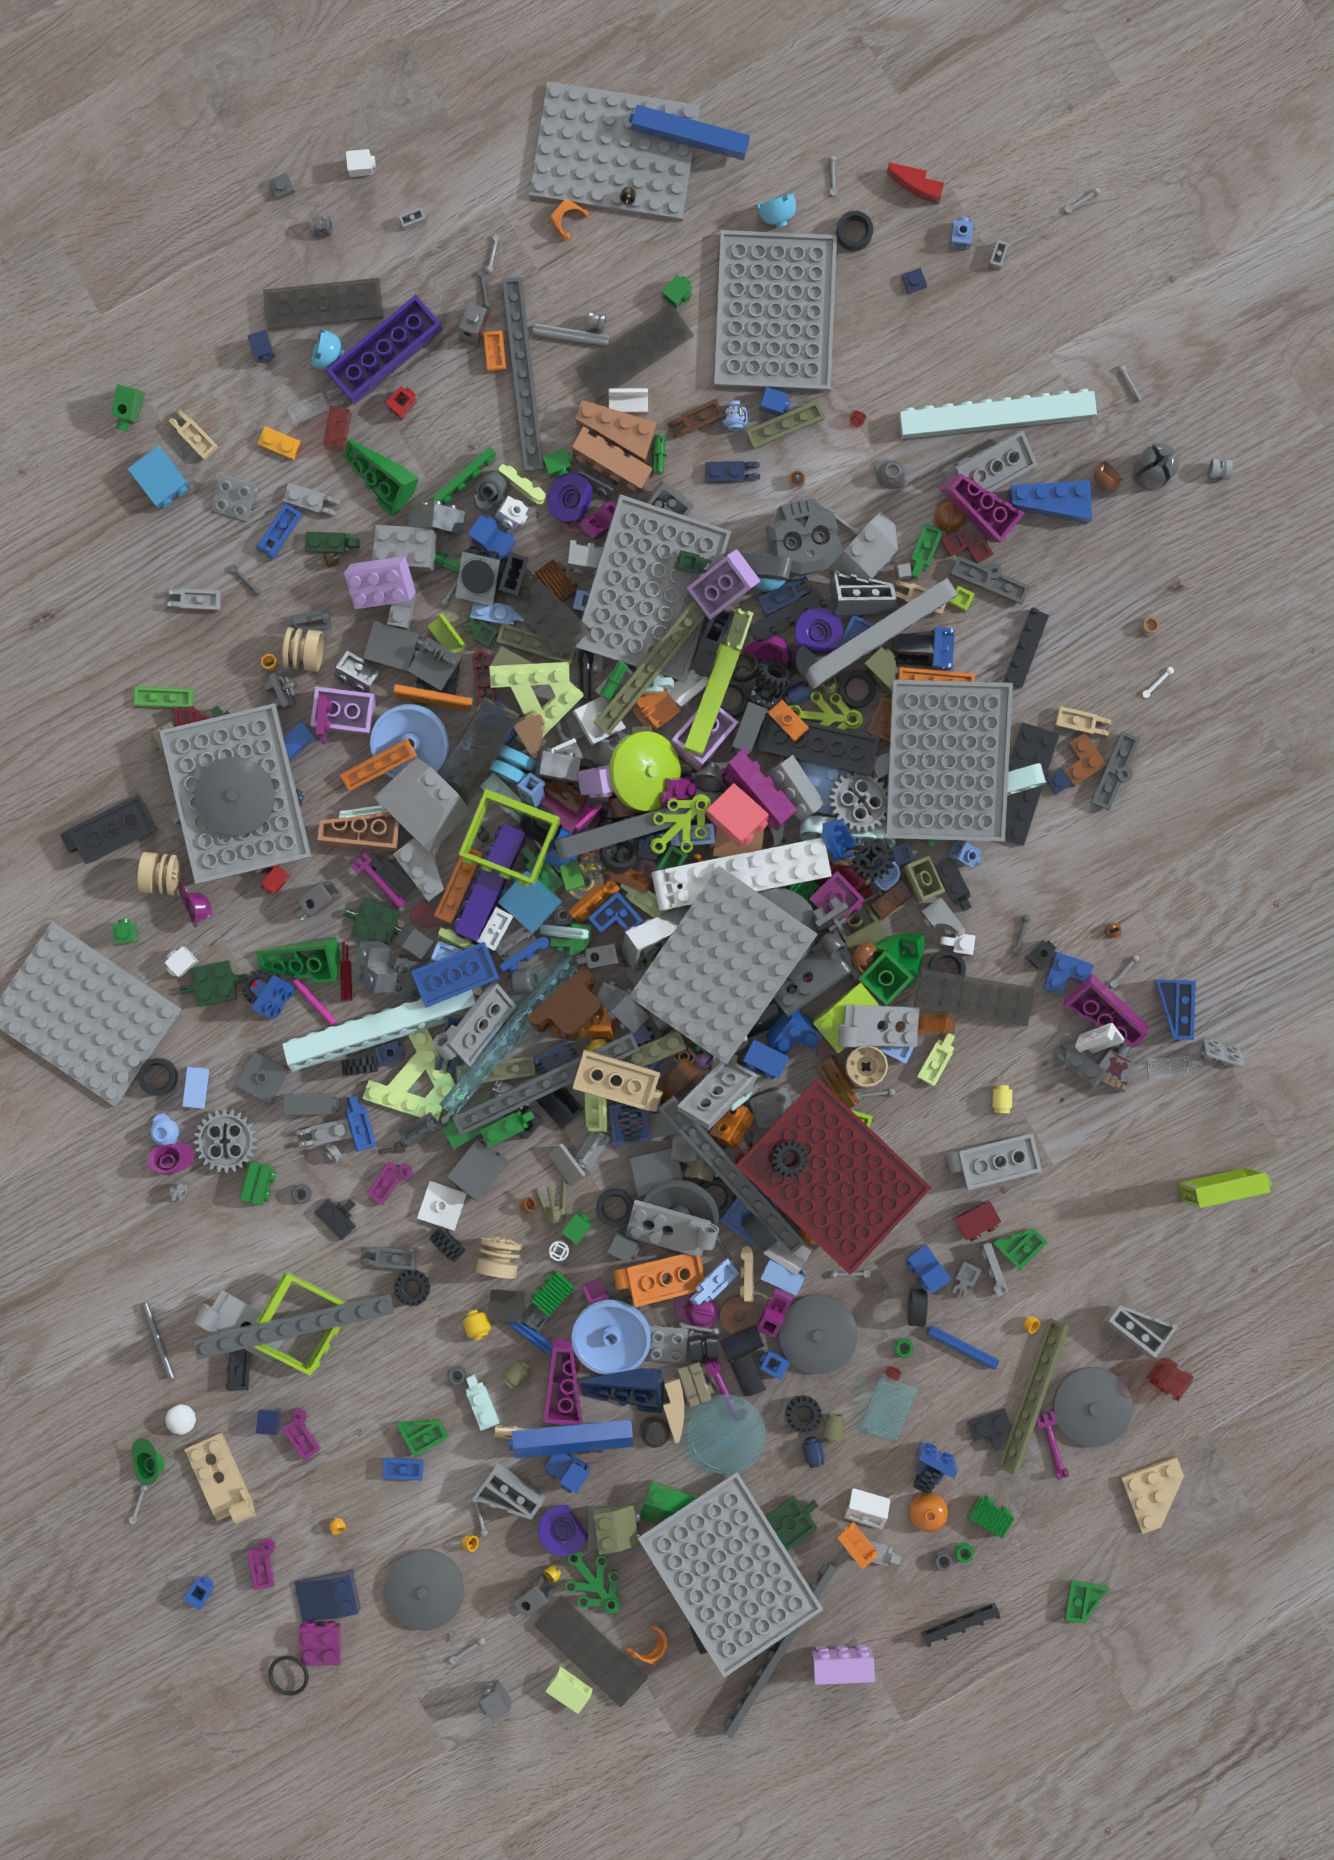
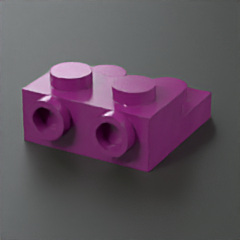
M838 871L808 898L817 908H822L825 914H828L832 911L828 902L837 897L848 906L849 913L843 916L847 921L849 920L847 916L852 911L856 913L863 906L862 902L865 900Z
M305 1621L304 1624L299 1626L300 1661L305 1666L340 1665L341 1623L324 1621L323 1624H316L315 1621Z

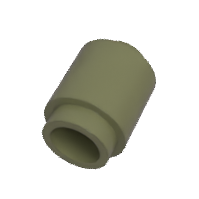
M518 1360L505 1372V1376L502 1378L511 1389H514L532 1375L530 1371L532 1368L525 1360L523 1362Z
M828 1413V1417L825 1418L822 1435L823 1438H826V1442L837 1444V1441H842L845 1421H843L844 1416Z

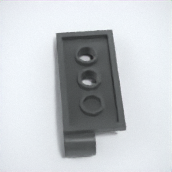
M835 931L826 933L820 939V942L811 948L812 952L796 964L773 997L787 1017L852 972L840 956L845 952L847 946ZM805 975H813L811 982L803 981ZM790 986L797 987V991L794 994L787 993V989Z

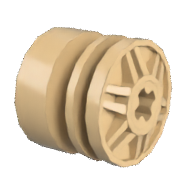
M288 627L282 645L284 668L290 669L293 663V668L298 670L301 661H303L305 671L318 672L323 656V632L308 630L304 638L301 628H298L295 634V629Z
M143 852L138 867L139 892L154 894L158 886L160 894L165 895L167 892L168 895L175 896L181 877L179 856L171 855L169 857L168 854H164L160 862L158 853Z
M860 1046L849 1054L845 1061L844 1069L852 1084L857 1087L868 1088L875 1086L884 1079L887 1074L888 1063L885 1055L874 1046ZM861 1063H869L870 1066L868 1068L870 1071L866 1070L863 1072L861 1070Z
M482 1237L480 1243L489 1247L479 1248V1251L487 1254V1257L477 1259L475 1272L498 1278L516 1279L518 1265L510 1262V1258L520 1257L519 1253L512 1250H521L522 1244L503 1237Z

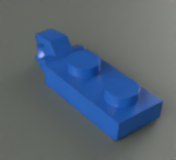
M357 1096L346 1098L349 1107L345 1109L356 1152L375 1147L376 1143L366 1108H364L363 1104L359 1105Z

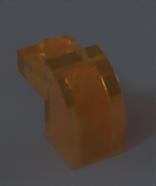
M919 1013L918 1033H955V1014Z

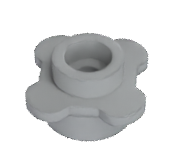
M333 1144L330 1147L326 1146L324 1154L330 1162L338 1163L342 1157L340 1151Z
M176 1182L169 1190V1196L172 1201L176 1200L179 1202L185 1197L187 1184L183 1185Z

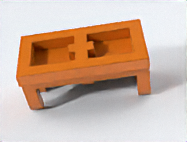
M853 1521L836 1535L862 1570L877 1557V1550Z

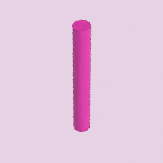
M295 979L292 982L330 1026L337 1022L299 979Z

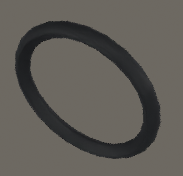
M289 1655L278 1657L269 1668V1679L272 1686L284 1695H297L308 1684V1670L303 1662L296 1657ZM292 1660L300 1665L305 1676L301 1688L296 1691H285L275 1683L273 1669L279 1661Z

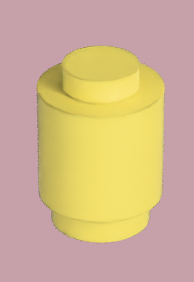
M997 1085V1089H993L992 1107L994 1108V1113H1010L1013 1089H1009V1085Z

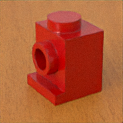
M400 386L386 402V406L403 420L405 415L417 403L416 394L408 387L404 389ZM402 400L407 401L404 406L400 405Z
M278 865L272 866L273 869H269L262 877L264 881L261 883L262 886L260 888L268 894L271 892L277 894L291 877L290 874Z

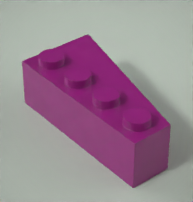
M951 474L939 488L989 542L1001 543L1025 514L1023 511L1014 508L1010 503L996 497L992 492L983 489L982 486L963 474Z
M744 747L728 762L722 774L723 781L729 787L733 783L736 784L769 814L768 826L778 831L794 815L797 809L781 790L776 791L774 781L769 776H764L760 772L759 768L761 766L756 760L752 762L747 756L749 752Z
M1093 973L1064 998V1008L1072 1010L1079 1017L1093 1022L1098 1028L1113 1023L1123 1036L1124 1043L1133 1048L1148 1035L1149 1026Z
M552 1339L543 1408L544 1423L583 1424L572 1341Z

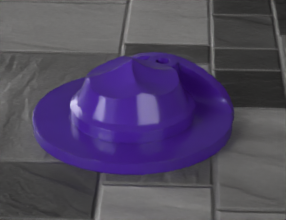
M568 473L558 477L550 486L547 495V505L551 514L564 522L582 519L591 502L593 491L591 484L584 477L575 473Z
M826 608L809 609L799 617L796 623V641L798 645H803L809 651L830 654L841 644L843 638L842 623L837 615Z
M566 1504L549 1509L540 1520L538 1528L539 1539L544 1548L554 1555H572L581 1549L588 1538V1534Z

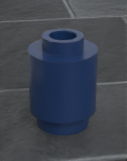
M801 681L789 687L783 693V696L788 706H795L810 699V694L813 692L808 682L804 684Z
M816 1437L806 1438L805 1442L802 1443V1449L809 1468L824 1465L825 1455L821 1440L816 1439Z

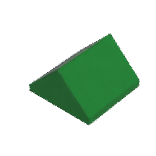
M885 950L858 979L887 1006L914 977Z

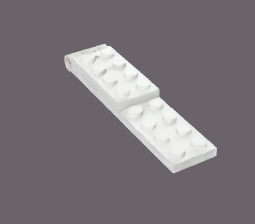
M822 838L651 872L659 911L692 905L719 866L757 892L832 876L826 845ZM679 884L683 885L682 889H678Z

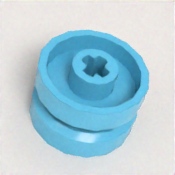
M500 744L496 754L505 760V763L495 759L492 760L488 768L502 779L513 784H519L527 776L526 773L522 772V769L530 773L535 772L537 761L519 751Z

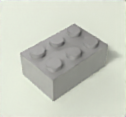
M376 525L372 561L406 556L409 570L435 572L438 533L433 528Z

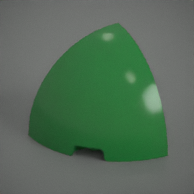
M901 933L878 941L874 944L878 952L873 953L875 960L886 950L914 977L907 985L910 987L921 967L925 944L924 934Z

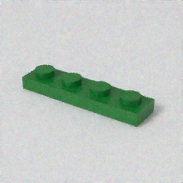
M489 446L432 497L433 501H440L442 505L446 506L456 492L460 493L466 488V483L469 480H475L485 466H491L496 460V452L492 447Z

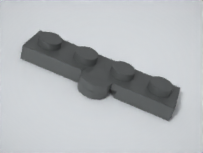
M961 556L957 557L950 574L1020 605L1023 604L1030 588L1027 584L1001 575L1002 568L999 564L992 563L986 568Z
M1121 731L1090 803L1105 810H1110L1121 785L1120 783L1128 782L1133 776L1132 770L1128 766L1140 738Z

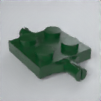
M363 898L361 907L357 912L347 908L344 911L347 913H344L343 916L354 919L351 936L365 941H382L390 946L392 938L395 934L398 935L402 929L398 927L400 910Z
M227 960L190 968L192 975L191 985L181 986L180 990H182V995L193 992L196 997L197 1007L236 1000V983L243 982V980L247 981L248 979L245 978L246 973L234 975L231 963Z
M792 1495L765 1516L787 1551L818 1528L810 1516V1512L819 1507L815 1500L804 1507Z

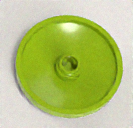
M636 732L626 736L619 742L611 756L609 776L612 788L619 800L631 809L653 811L663 807L660 797L667 791L665 789L666 778L681 777L680 761L676 750L665 737L654 732Z

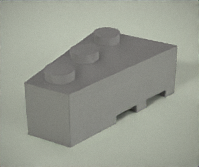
M570 540L569 570L573 571V574L584 575V572H589L595 576L603 547L594 546L592 543L578 545L575 540Z
M414 838L393 854L428 902H432L445 892V886L433 851L429 853Z
M1114 1305L1102 1321L1148 1358H1156L1178 1328L1176 1325L1166 1323L1121 1305Z
M497 1462L471 1501L482 1502L492 1508H501L507 1510L508 1513L531 1520L543 1504L545 1495Z

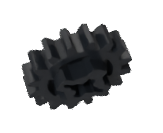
M872 839L870 844L864 841L865 846H857L859 851L853 852L856 858L851 859L859 877L863 876L866 881L871 877L872 881H875L878 876L880 879H883L882 874L884 873L889 875L888 868H894L891 862H894L895 858L893 856L894 852L888 843L884 844L882 840L876 843Z

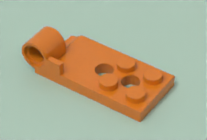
M685 1253L612 1270L616 1290L630 1288L634 1307L697 1292L695 1288L705 1278L700 1255L692 1256ZM683 1268L688 1273L687 1278L684 1280L680 1277V1271ZM664 1273H667L670 1277L667 1284L662 1282V1275Z

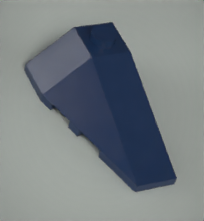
M640 1368L582 1379L580 1381L582 1393L585 1396L603 1401L609 1399L616 1400L621 1406H625L627 1403L637 1406L636 1410L644 1412L662 1413L664 1380L662 1370Z

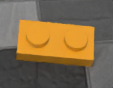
M265 426L257 444L286 458L295 460L301 446V441Z

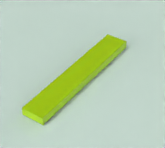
M722 644L684 750L703 755L739 658L740 650Z

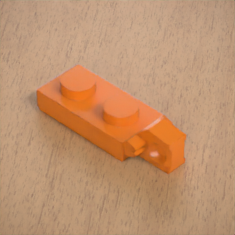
M612 879L600 887L596 886L569 910L570 915L582 924L620 890L619 886Z

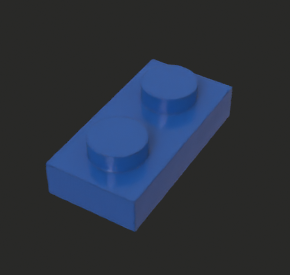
M384 1457L383 1478L422 1481L424 1459Z

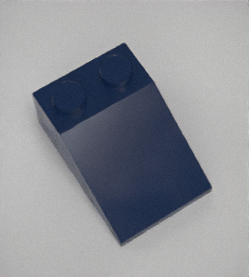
M353 1569L295 1582L303 1622L356 1615L361 1609Z

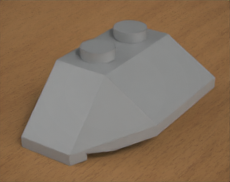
M879 512L843 551L829 570L833 572V569L838 570L840 574L848 576L855 574L857 578L864 580L873 579L898 551L895 524L882 512Z

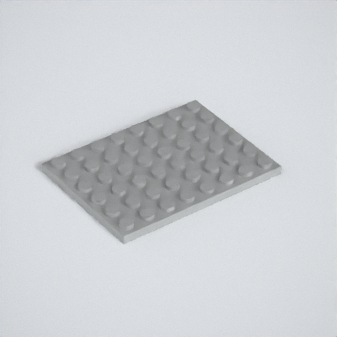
M547 81L529 197L563 202L566 199L582 206L682 221L694 147L633 131L629 118L631 111H635L636 106L641 105L698 121L700 105ZM632 187L636 191V198L633 204H624L620 200L623 188Z
M721 230L714 386L831 390L837 235Z
M619 495L573 647L638 667L688 604L694 601L699 605L687 587L704 573L699 572L698 569L696 574L675 570L679 551L699 554V560L703 558L710 559L712 563H705L703 566L705 570H709L723 559L731 531ZM704 619L659 674L683 682L686 681Z
M892 680L886 838L1005 841L1013 683Z
M275 703L159 731L195 884L312 857ZM242 757L260 765L272 780L275 790L273 811L264 825L250 834L228 836L214 831L202 820L195 804L197 781L209 765L222 758Z
M719 866L629 997L727 1065L813 942L817 933Z
M51 922L0 997V1029L108 1103L117 1107L137 1078L141 1066L150 1059L183 1009L57 923Z
M738 1472L729 1476L637 1538L723 1678L823 1611L822 1606Z

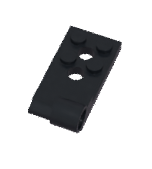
M137 795L69 828L60 837L69 853L79 851L85 864H89L157 831V828L140 795ZM128 816H134L136 824L127 826L125 819ZM110 825H116L119 830L117 834L110 835L107 832V828Z

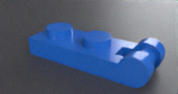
M285 503L257 545L256 550L261 553L265 552L270 559L274 560L303 516L302 513ZM270 540L275 543L272 548L268 546Z
M546 937L539 938L499 966L503 972L508 970L511 973L519 967V962L522 960L527 962L535 957V951L540 948L547 949L550 946L549 939Z

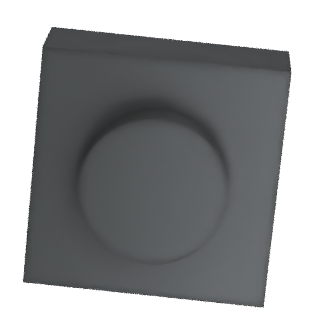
M286 172L269 180L277 200L295 193Z

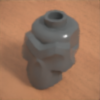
M491 472L475 486L474 504L478 510H488L492 506L496 507L502 503L503 494L507 489V481L501 474Z

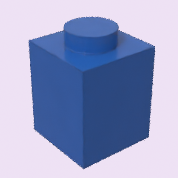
M766 387L760 410L776 416L783 415V412L787 413L791 401H788L789 394Z

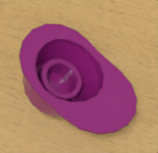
M769 635L762 642L747 644L744 647V655L755 663L761 664L764 660L771 659L772 661L776 659L778 663L782 661L783 665L789 661L787 653L788 642L778 636Z
M181 883L178 885L182 902L189 913L193 927L196 928L197 922L212 916L210 902L203 894L188 893Z
M186 1143L160 1145L150 1151L147 1163L149 1168L156 1173L173 1175L189 1167L194 1160L195 1154L193 1148Z
M695 1293L676 1298L674 1313L680 1321L686 1324L710 1327L720 1317V1307L715 1299L694 1305L690 1298Z

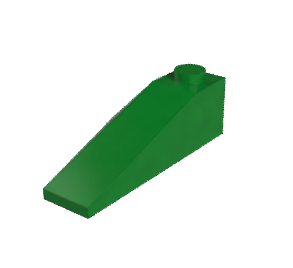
M351 439L347 441L343 457L355 473L362 476L366 482L365 486L367 489H371L377 496L376 501L393 516L396 515L414 494L419 478L405 467Z
M336 937L313 939L256 951L260 970L280 975L288 974L295 976L294 978L297 979L305 978L312 980L314 983L336 982L338 979L340 951Z
M651 1480L640 1511V1519L659 1524L699 1496Z

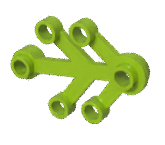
M814 691L811 694V701L813 704H817L824 713L802 711L798 705L789 706L794 712L798 713L800 719L822 721L819 724L826 726L839 722L841 724L837 728L844 730L857 729L863 722L861 713L857 710H850L838 693H833L830 696V702L833 706H837L843 714H835L818 691ZM819 695L820 699L816 701L813 697ZM838 697L839 701L833 702L832 699ZM854 717L857 720L855 723H851L849 721L850 718Z
M698 794L692 800H677L675 798L668 800L667 806L671 811H676L678 808H691L685 814H663L662 812H656L653 815V821L657 825H661L664 822H676L662 837H654L650 841V847L654 853L660 854L664 852L666 843L681 829L682 842L680 847L683 852H690L693 848L690 841L691 819L696 814L697 827L694 833L697 838L702 839L706 837L705 813L711 806V801L704 794ZM672 801L677 802V805L674 808L670 807V803ZM700 801L705 802V805L702 808L698 807V803ZM657 815H661L663 817V819L659 822L655 820ZM703 829L704 834L698 835L697 831ZM657 843L662 844V847L660 849L655 848V845ZM684 843H689L690 847L684 849L683 845Z

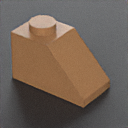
M535 710L516 720L513 725L533 759L537 758L545 728L543 717L541 714L537 715Z

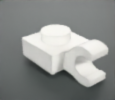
M955 934L954 938L944 936L940 938V945L953 946L952 951L956 953L973 955L975 935L963 934L958 937Z

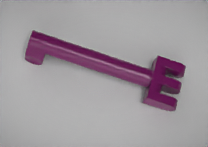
M363 850L361 855L365 860L363 861L357 856L355 859L360 865L357 866L351 861L349 863L350 866L358 874L363 870L393 902L392 905L399 910L406 903L405 899L399 898L369 866L373 860Z
M709 1360L704 1368L708 1377L714 1378L734 1422L744 1420L748 1410L746 1408L737 1410L719 1372L722 1368L719 1360Z
M1049 1410L1051 1418L1048 1419L1046 1412H1042L1043 1421H1040V1416L1038 1415L1036 1424L1038 1429H1045L1056 1468L1057 1480H1060L1064 1477H1069V1473L1063 1467L1052 1425L1057 1424L1054 1410Z

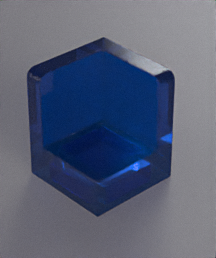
M277 1408L275 1411L260 1409L258 1411L256 1433L276 1435L279 1432L281 1409Z

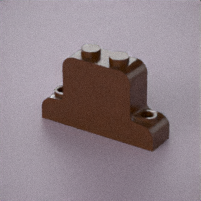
M585 965L581 967L526 1017L530 1025L538 1032H544L549 1027L554 1026L569 1041H576L584 1037L593 1025H597L604 1016V1009L600 1001L590 992L595 986V979L591 971Z

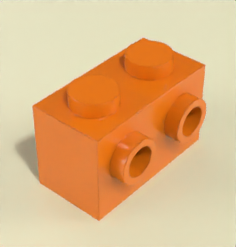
M741 1105L734 1111L729 1109L714 1124L709 1134L717 1143L735 1150L742 1141L748 1127L751 1126L754 1116L747 1107Z

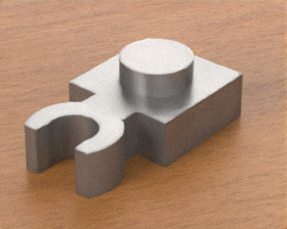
M963 1260L955 1276L959 1283L952 1287V1293L955 1294L958 1288H962L963 1293L961 1297L965 1298L968 1292L967 1286L974 1287L982 1270Z

